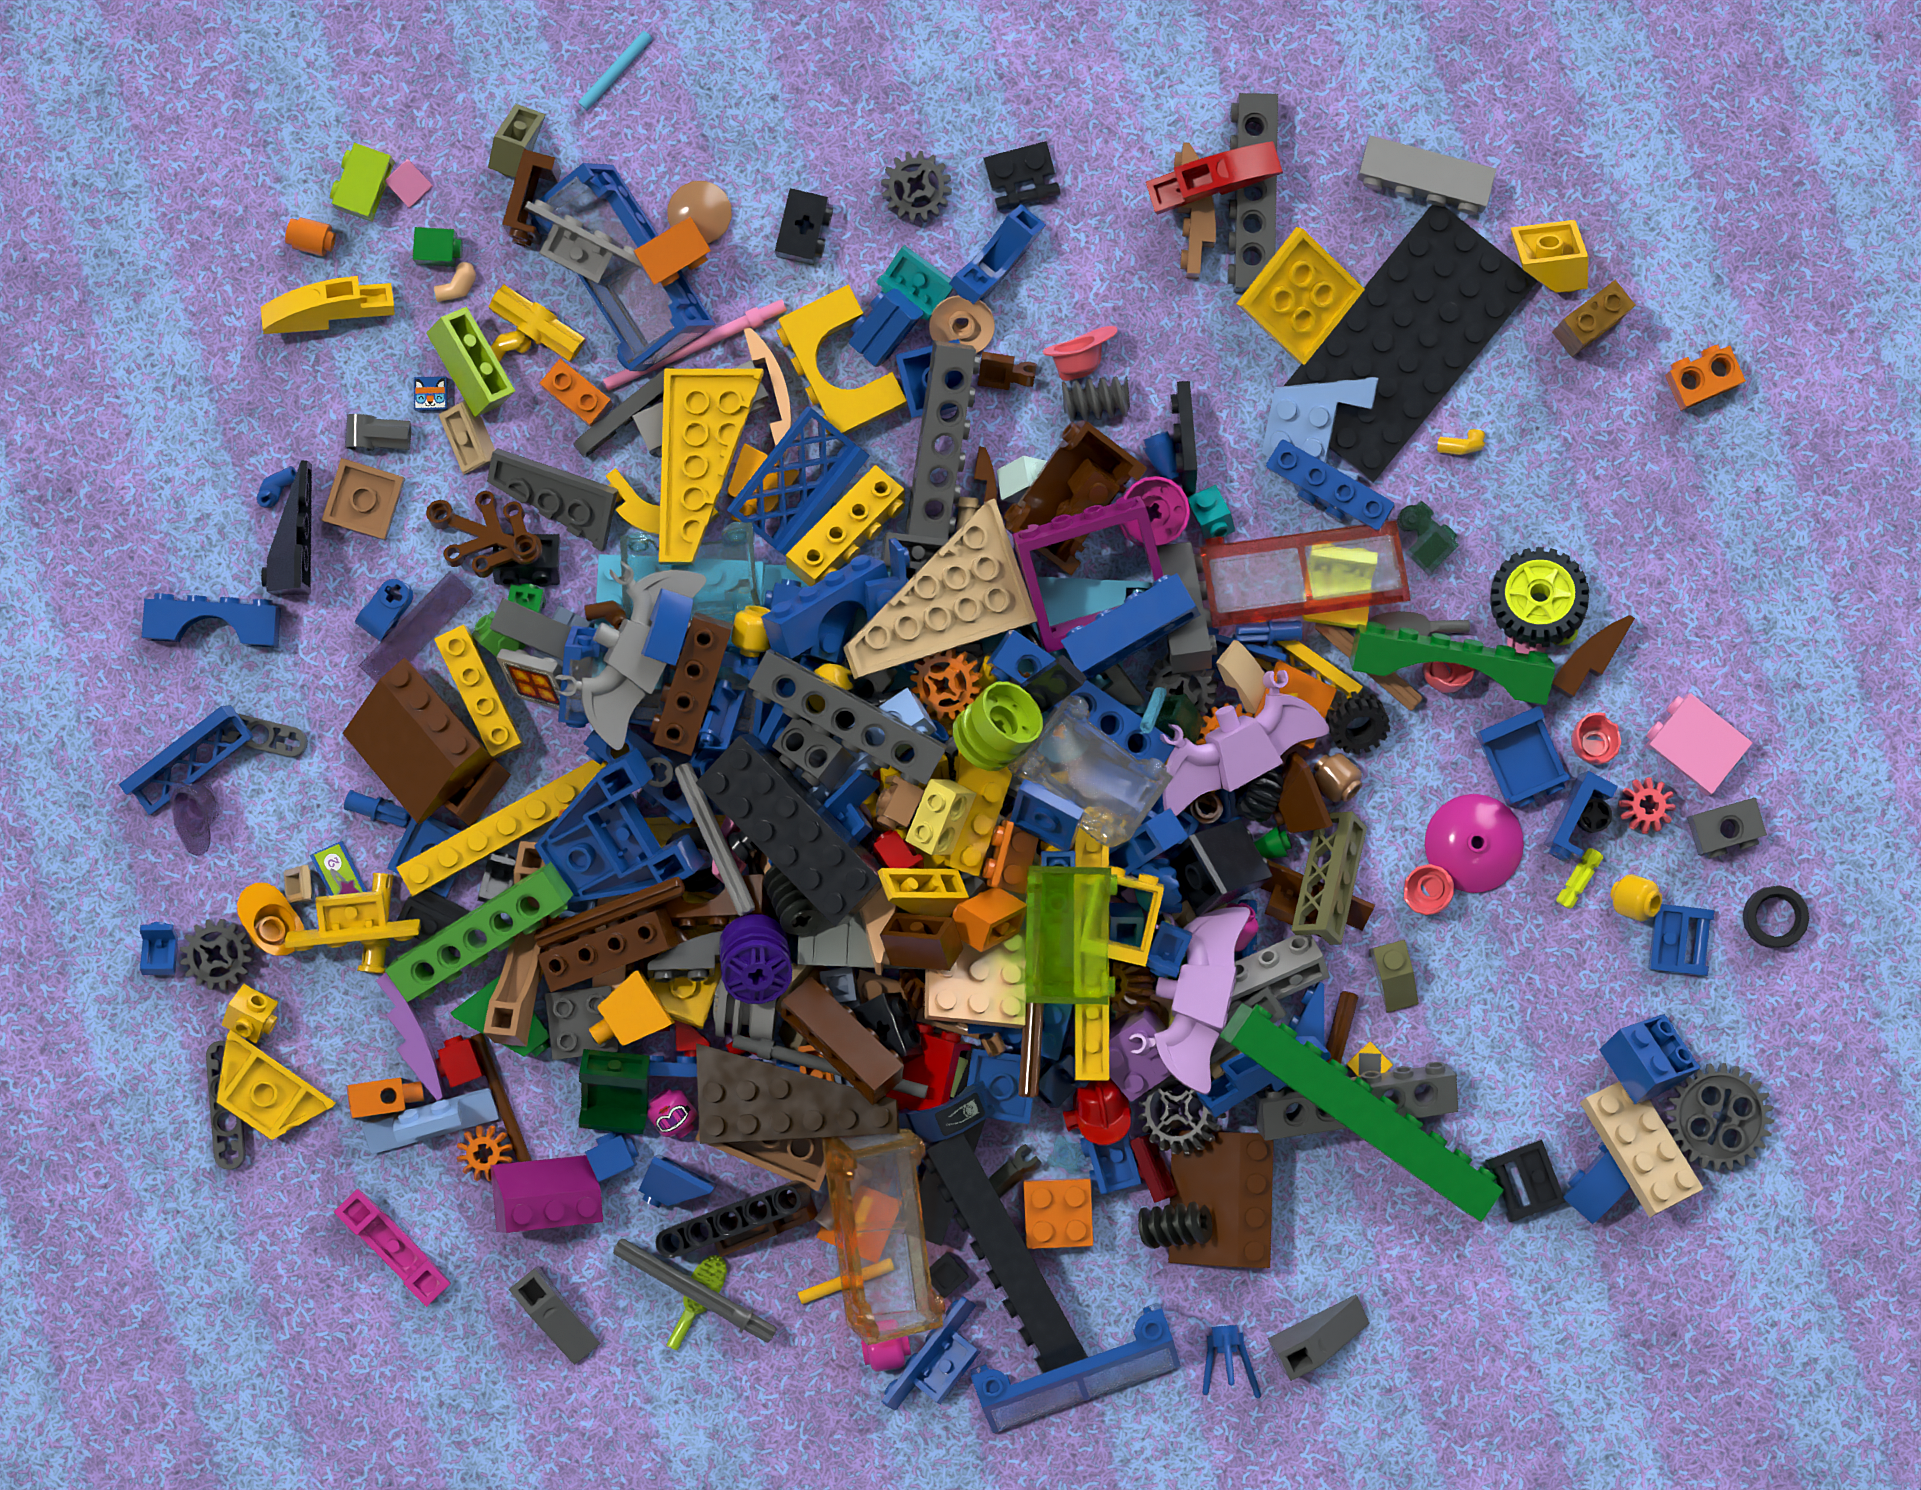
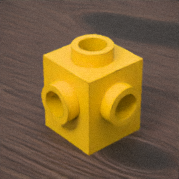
M243 984L229 1002L221 1025L239 1036L257 1043L264 1033L269 1035L275 1027L278 1017L274 1014L278 1002L266 994Z

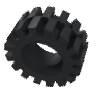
M1356 691L1351 692V698L1348 699L1345 694L1340 696L1342 702L1339 704L1337 701H1334L1331 704L1334 710L1328 709V718H1326L1329 732L1336 746L1339 749L1343 748V751L1348 754L1352 749L1354 755L1360 754V749H1364L1365 753L1371 752L1369 748L1371 745L1378 748L1381 745L1379 739L1385 741L1388 737L1386 732H1390V720L1380 699L1378 700L1374 694L1369 696L1367 691H1362L1360 696H1358ZM1370 717L1361 727L1347 728L1348 724L1356 718Z

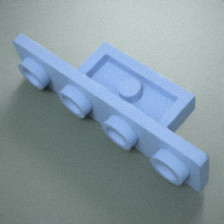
M486 1088L367 1121L362 1124V1129L370 1152L375 1154L497 1120L498 1111L491 1090Z

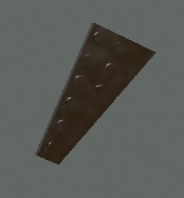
M696 1043L700 1144L900 1134L899 1101L897 1099L883 1096L872 1105L854 1087Z

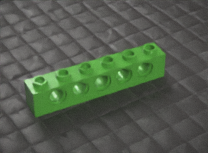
M549 862L394 959L385 969V972L406 1002L417 996L420 1000H423L437 990L434 985L443 980L446 984L452 982L463 973L461 971L463 967L468 964L472 968L478 966L489 957L487 953L492 949L497 948L498 951H502L515 941L513 936L522 931L527 935L541 925L539 920L549 915L553 919L568 908L566 903L573 893L552 862ZM527 897H534L539 902L540 907L531 906ZM501 913L508 914L512 918L513 924L504 922L501 918ZM475 930H481L486 935L487 940L479 939L475 934ZM448 946L457 948L460 952V957L451 954ZM422 962L429 963L433 967L434 973L426 971Z

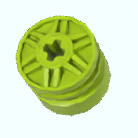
M995 682L988 686L976 697L973 703L969 704L957 716L953 723V738L959 751L973 765L986 771H1000L1007 767L1013 759L1020 755L1021 751L1025 750L1039 737L1043 729V717L1037 703L1021 687L1009 682Z

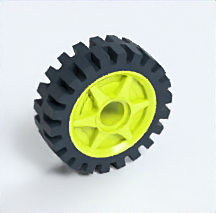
M1536 547V551L1531 552L1530 548L1524 549L1521 555L1516 552L1511 555L1509 561L1505 560L1501 564L1500 570H1497L1492 582L1490 606L1493 618H1496L1497 626L1499 629H1504V634L1507 637H1515V642L1521 645L1524 641L1528 642V647L1536 648V644H1542V648L1550 647L1552 642H1555V645L1562 643L1565 637L1569 639L1574 635L1575 630H1578L1582 625L1588 609L1589 586L1586 583L1584 572H1580L1579 564L1575 560L1571 562L1570 556L1565 553L1561 556L1558 555L1556 549L1550 548L1549 552H1545L1544 547ZM1535 593H1542L1548 599L1538 602L1531 596Z

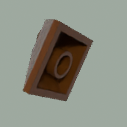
M1296 751L1290 753L1281 773L1284 779L1283 792L1275 812L1272 813L1278 827L1284 825L1289 833L1324 829L1333 826L1309 765Z

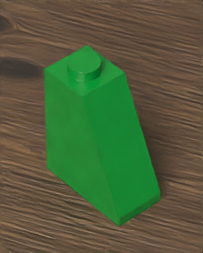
M501 975L451 1011V1015L460 1022L484 1034L489 1000L496 989ZM533 1009L527 1047L502 1045L523 1057H527L532 1053L536 1058L551 1047L548 1043L550 1040L549 1029Z

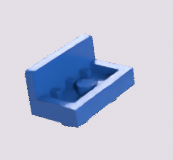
M1129 1132L1120 1141L1111 1145H1097L1089 1142L1085 1137L1080 1138L1085 1158L1090 1157L1093 1165V1170L1089 1171L1091 1183L1094 1190H1100L1101 1196L1143 1183L1138 1172L1136 1156L1130 1144Z

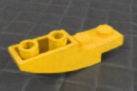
M358 276L342 277L309 284L276 297L260 307L263 334L328 330L329 320L395 315L391 283L359 285Z

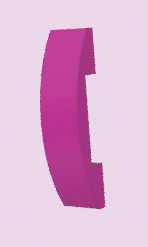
M359 1188L333 1211L356 1236L359 1235L404 1281L403 1284L426 1307L451 1284L440 1269L411 1238Z

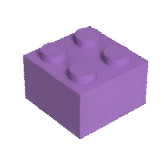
M1145 1006L1143 1012L1125 1013L1109 1024V1076L1130 1102L1172 1075L1160 1059L1157 1047L1151 1048L1150 1052L1145 1056H1138L1131 1052L1132 1050H1139L1143 1046L1142 1040L1138 1042L1129 1041L1131 1035L1141 1034L1147 1038H1153L1155 1033L1168 1029L1150 1006Z

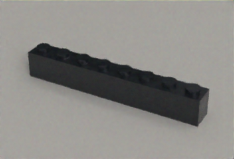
M963 1132L948 1139L926 1143L921 1146L925 1153L921 1157L924 1166L930 1175L936 1173L942 1183L937 1186L942 1198L946 1203L952 1201L958 1213L953 1215L956 1223L962 1232L968 1230L973 1242L969 1245L978 1261L984 1259L990 1270L985 1274L995 1290L1000 1288L1006 1299L1001 1302L1010 1318L1017 1317L1022 1328L1018 1330V1333L1027 1347L1032 1345L1038 1356L1034 1358V1361L1041 1374L1088 1358Z

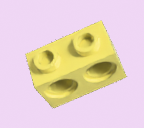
M930 779L905 841L931 855H952L977 793L951 779Z

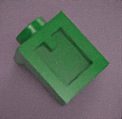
M533 584L510 586L509 601L541 614V609L545 608L546 605L543 589H539V587Z

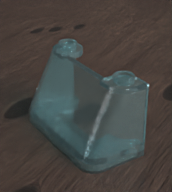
M733 522L722 530L721 540L702 542L693 565H660L659 547L656 546L655 540L642 532L620 536L621 561L633 569V579L635 582L649 574L666 570L689 571L706 577L705 585L692 598L693 605L689 620H692L695 612L734 624L736 613L745 610V606L762 607L752 522ZM621 564V575L623 576L625 574V567ZM622 585V600L627 619L631 620L633 601L626 592L628 589L626 585Z

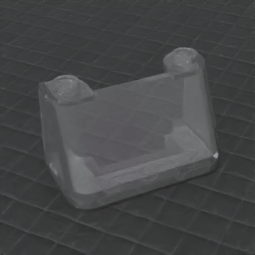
M1068 695L1056 705L1043 721V729L1039 737L1025 750L1021 751L1017 758L1013 759L1008 765V769L1022 783L1024 779H1027L1032 783L1041 784L1051 793L1075 802L1078 807L1084 809L1079 827L1099 843L1107 847H1115L1130 840L1173 776L1166 771L1167 767L1156 758L1137 760L1088 721L1091 716L1087 710L1089 706L1083 699L1078 696Z

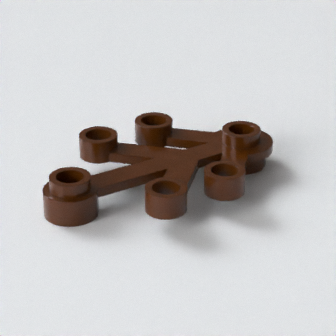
M482 491L475 498V503L483 514L486 526L456 515L451 505L445 500H436L427 507L426 516L434 528L443 530L451 527L477 537L460 545L452 544L445 548L443 555L447 564L451 567H458L464 563L467 556L498 545L506 548L490 556L479 555L473 559L472 569L475 574L480 578H486L492 574L494 567L511 561H516L519 564H530L536 561L542 553L540 539L526 530L523 521L525 512L519 502H509L503 508V514L506 520L511 523L514 536L503 533L495 510L497 501L490 491ZM484 499H491L487 505H481ZM519 510L516 515H509L511 511ZM440 515H447L445 518L438 520ZM530 547L528 551L522 552L523 549ZM453 553H459L456 558H450ZM481 564H487L484 569H478Z

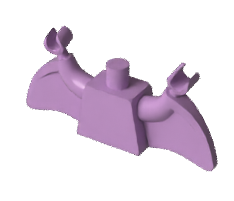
M1273 670L1264 674L1263 684L1269 689V693L1266 694L1263 710L1255 718L1246 715L1238 717L1234 706L1231 705L1217 710L1215 715L1220 727L1206 735V744L1195 745L1187 738L1182 739L1183 731L1177 725H1168L1175 731L1173 740L1170 741L1167 736L1160 734V739L1163 743L1175 745L1164 772L1162 790L1164 811L1171 808L1175 816H1177L1193 800L1206 792L1221 788L1231 792L1281 765L1283 762L1280 755L1292 745L1328 734L1329 726L1316 709L1297 697L1279 693V689L1288 682V674L1285 670L1277 672V683L1274 681Z
M1246 907L1214 910L1197 917L1185 926V930L1193 933L1186 950L1187 964L1181 966L1178 980L1159 977L1155 994L1157 997L1173 1000L1172 1015L1175 1018L1171 1026L1163 1032L1155 1033L1153 1038H1147L1141 1034H1133L1129 1037L1131 1042L1143 1041V1046L1139 1050H1132V1053L1138 1056H1145L1150 1052L1151 1048L1157 1047L1160 1059L1167 1070L1182 1084L1203 1095H1207L1211 1091V1053L1220 1034L1226 1027L1237 978V971L1234 966V950L1237 940L1250 916V911ZM1162 914L1165 920L1178 927L1170 914Z

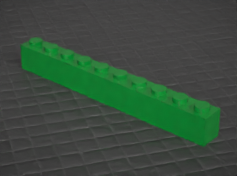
M1243 1003L1240 1005L1219 1037L1479 1222L1483 1221L1504 1190L1494 1183L1497 1178L1494 1174L1482 1166L1478 1170L1470 1166L1469 1164L1473 1159L1457 1148L1453 1153L1445 1148L1448 1143L1447 1140L1432 1130L1429 1135L1420 1130L1423 1126L1422 1122L1409 1113L1402 1117L1395 1112L1399 1107L1397 1104L1384 1095L1377 1099L1371 1094L1374 1089L1372 1086L1359 1077L1352 1081L1346 1076L1349 1070L1334 1059L1327 1063L1321 1058L1322 1050L1309 1041H1306L1304 1045L1295 1039L1298 1033L1281 1022L1279 1027L1270 1021L1273 1015L1256 1004L1252 1009Z

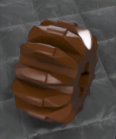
M1115 960L1113 965H1109V1005H1112L1113 1011L1138 1013L1143 1012L1145 1006L1151 1005L1150 996L1156 993L1153 989V983L1156 979L1151 977L1150 967Z

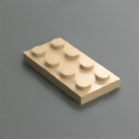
M1619 1081L1586 1097L1580 1102L1649 1218L1698 1194L1704 1189L1650 1100L1634 1104Z

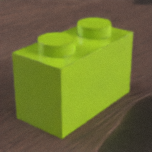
M354 142L352 149L346 150L343 156L341 168L344 171L340 181L335 180L331 188L330 199H333L331 204L334 208L373 222L387 185L385 180L390 176L395 163L392 156Z

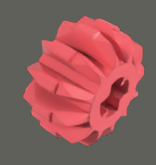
M1647 777L1644 780L1643 786L1638 779L1632 781L1634 791L1629 788L1622 790L1623 795L1629 798V801H1618V806L1628 807L1629 811L1622 813L1620 818L1624 820L1632 816L1633 819L1628 826L1631 830L1635 829L1641 822L1640 830L1642 834L1649 832L1650 825L1655 832L1662 830L1659 820L1664 823L1671 822V817L1665 811H1673L1676 806L1666 804L1665 800L1673 797L1671 791L1663 795L1660 793L1665 783L1662 781L1658 782L1653 788L1652 778ZM1645 797H1648L1649 803L1654 804V809L1648 811L1650 815L1645 814V808L1640 807V802L1645 801Z

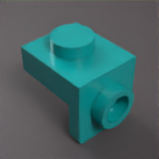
M1216 485L1187 497L1189 508L1201 529L1206 544L1215 540H1221L1235 532L1231 512Z

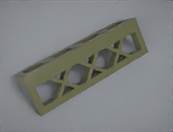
M1353 811L1329 813L1332 823H1338V827L1327 839L1324 836L1326 828L1314 830L1291 929L1295 935H1320L1329 945L1342 944L1367 826ZM1330 849L1332 852L1330 860L1320 868L1318 866L1319 857ZM1323 878L1325 881L1324 889L1313 898L1311 895L1312 887ZM1316 908L1318 910L1316 924H1304L1306 916Z

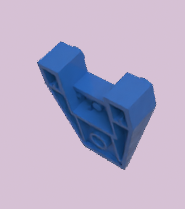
M638 748L611 761L600 770L534 845L545 865L552 862L572 891L573 895L568 900V903L630 894L674 877H680L683 880L694 874L705 863L689 833L661 848L631 798L630 793L640 789L654 777Z

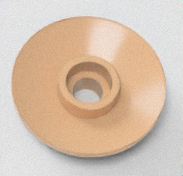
M959 295L949 297L940 302L933 310L929 321V331L932 340L948 342L959 339L960 344L973 345L976 353L983 350L990 343L995 329L993 314L984 302L979 300L972 304L969 300L963 299ZM958 318H966L968 320L964 325L956 322Z

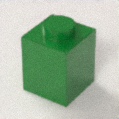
M415 227L413 261L416 265L456 267V258H462L463 241L462 239H457L458 235L454 229Z

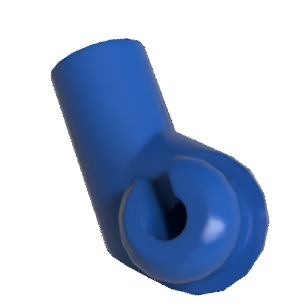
M289 466L263 480L256 497L259 506L271 508L278 503L284 487L292 484L297 471L294 467Z

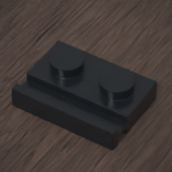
M425 890L414 897L410 894L396 921L420 919V931L414 937L425 941L471 911L429 890ZM448 946L451 954L455 955L457 948Z

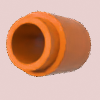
M300 217L298 220L291 218L285 234V243L292 245L293 249L323 257L327 251L332 252L336 241V233L332 232L330 224Z

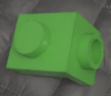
M494 611L484 615L476 623L472 637L496 657L501 649L516 651L523 650L526 647L525 644L500 635L490 629L496 614Z

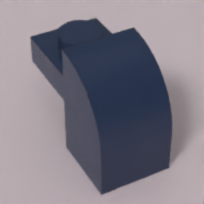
M1071 1046L1063 1050L1058 1061L1051 1059L1040 1070L1038 1097L1050 1108H1059L1076 1088H1085L1090 1082L1075 1081V1050Z

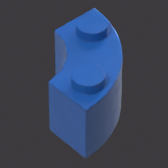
M1603 1141L1598 1146L1601 1152L1584 1171L1579 1168L1568 1179L1567 1184L1570 1187L1563 1197L1591 1224L1600 1219L1630 1188L1629 1183Z

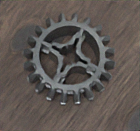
M1170 1075L1151 1090L1149 1089L1144 1093V1095L1148 1096L1147 1100H1142L1138 1104L1140 1107L1145 1108V1112L1141 1113L1138 1117L1142 1121H1148L1142 1130L1145 1133H1152L1149 1138L1150 1142L1154 1144L1159 1143L1161 1150L1168 1151L1171 1149V1152L1176 1155L1181 1154L1182 1150L1185 1154H1193L1194 1147L1198 1150L1205 1149L1204 1139L1209 1142L1216 1141L1211 1132L1213 1130H1223L1222 1126L1217 1124L1218 1118L1224 1119L1227 1116L1226 1113H1222L1214 1118L1203 1105V1114L1200 1117L1199 1107L1202 1103L1196 1091L1191 1089L1190 1091H1185L1180 1096L1173 1093L1171 1090L1182 1083L1173 1075ZM1211 1076V1082H1213L1215 1079ZM1164 1102L1166 1109L1162 1116V1104ZM1178 1103L1186 1105V1107H1183L1186 1109L1184 1113L1186 1116L1179 1115L1182 1111H1179L1180 1105ZM1183 1124L1193 1128L1191 1132L1182 1136L1171 1134L1174 1128L1179 1129Z

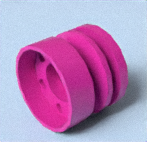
M1159 476L1147 477L1134 483L1122 495L1125 500L1140 496L1147 509L1153 505L1157 507L1156 513L1160 515V518H1154L1150 522L1156 546L1166 545L1179 537L1186 528L1190 515L1188 498L1182 488L1172 480ZM1137 519L1118 524L1125 538L1137 546L1144 547Z

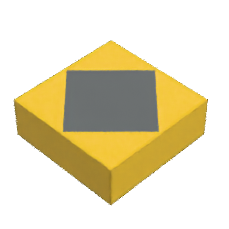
M1371 1041L1346 1063L1357 1077L1367 1071L1385 1073L1393 1066Z

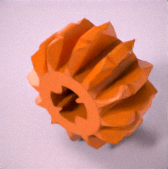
M478 1125L475 1130L477 1138L470 1131L464 1133L465 1138L470 1144L462 1142L457 1144V1148L466 1151V1155H460L456 1159L457 1162L468 1160L469 1164L462 1170L464 1174L471 1172L475 1168L474 1180L479 1181L484 1170L487 1180L492 1181L490 1165L500 1164V1161L512 1163L513 1159L510 1156L503 1155V1152L512 1150L513 1145L501 1146L500 1143L506 1139L507 1134L503 1132L495 1139L496 1126H490L485 1136L484 1128L482 1125ZM481 1144H487L486 1149L491 1148L493 1151V1155L488 1156V1162H483L484 1158H478L477 1151L482 1149Z

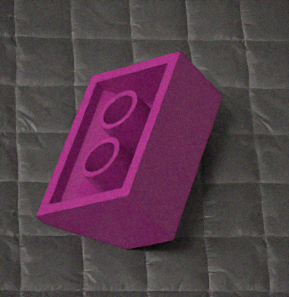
M586 1155L490 1165L496 1232L511 1233L603 1222L601 1189Z

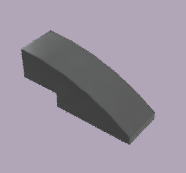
M502 598L490 625V629L500 635L525 644L532 649L561 661L564 659V648L571 630L570 626ZM594 657L575 660L574 666L588 671Z

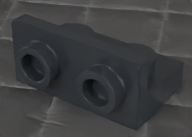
M534 534L542 543L540 557L530 564H519L516 561H511L494 567L492 572L494 583L506 587L521 584H533L539 587L559 585L560 534ZM498 545L494 546L492 554L502 551L506 548L500 547ZM530 547L523 549L522 552L528 551Z

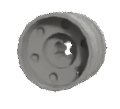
M721 978L716 987L713 1008L716 1037H725L727 1024L729 1023L733 1024L732 1039H734L736 1034L740 1035L742 1026L746 1025L749 1026L750 1038L759 1041L765 1038L773 1041L777 1019L775 1007L779 997L763 1004H747L735 999L726 991Z

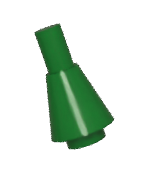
M1278 826L1254 841L1259 853L1265 859L1289 857L1287 850L1292 849L1287 831L1280 832Z

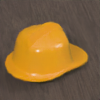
M254 883L247 886L239 895L237 914L242 925L249 933L253 944L274 956H286L295 952L294 947H285L286 934L291 931L304 930V925L287 899L275 886L268 883Z

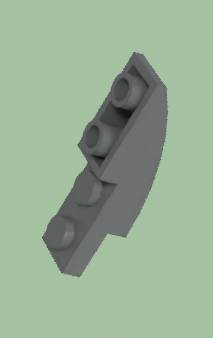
M723 931L692 938L661 953L648 963L647 978H655V982L668 983L680 977H688V980L693 982L706 981L708 977H713L715 964L721 963L719 939Z

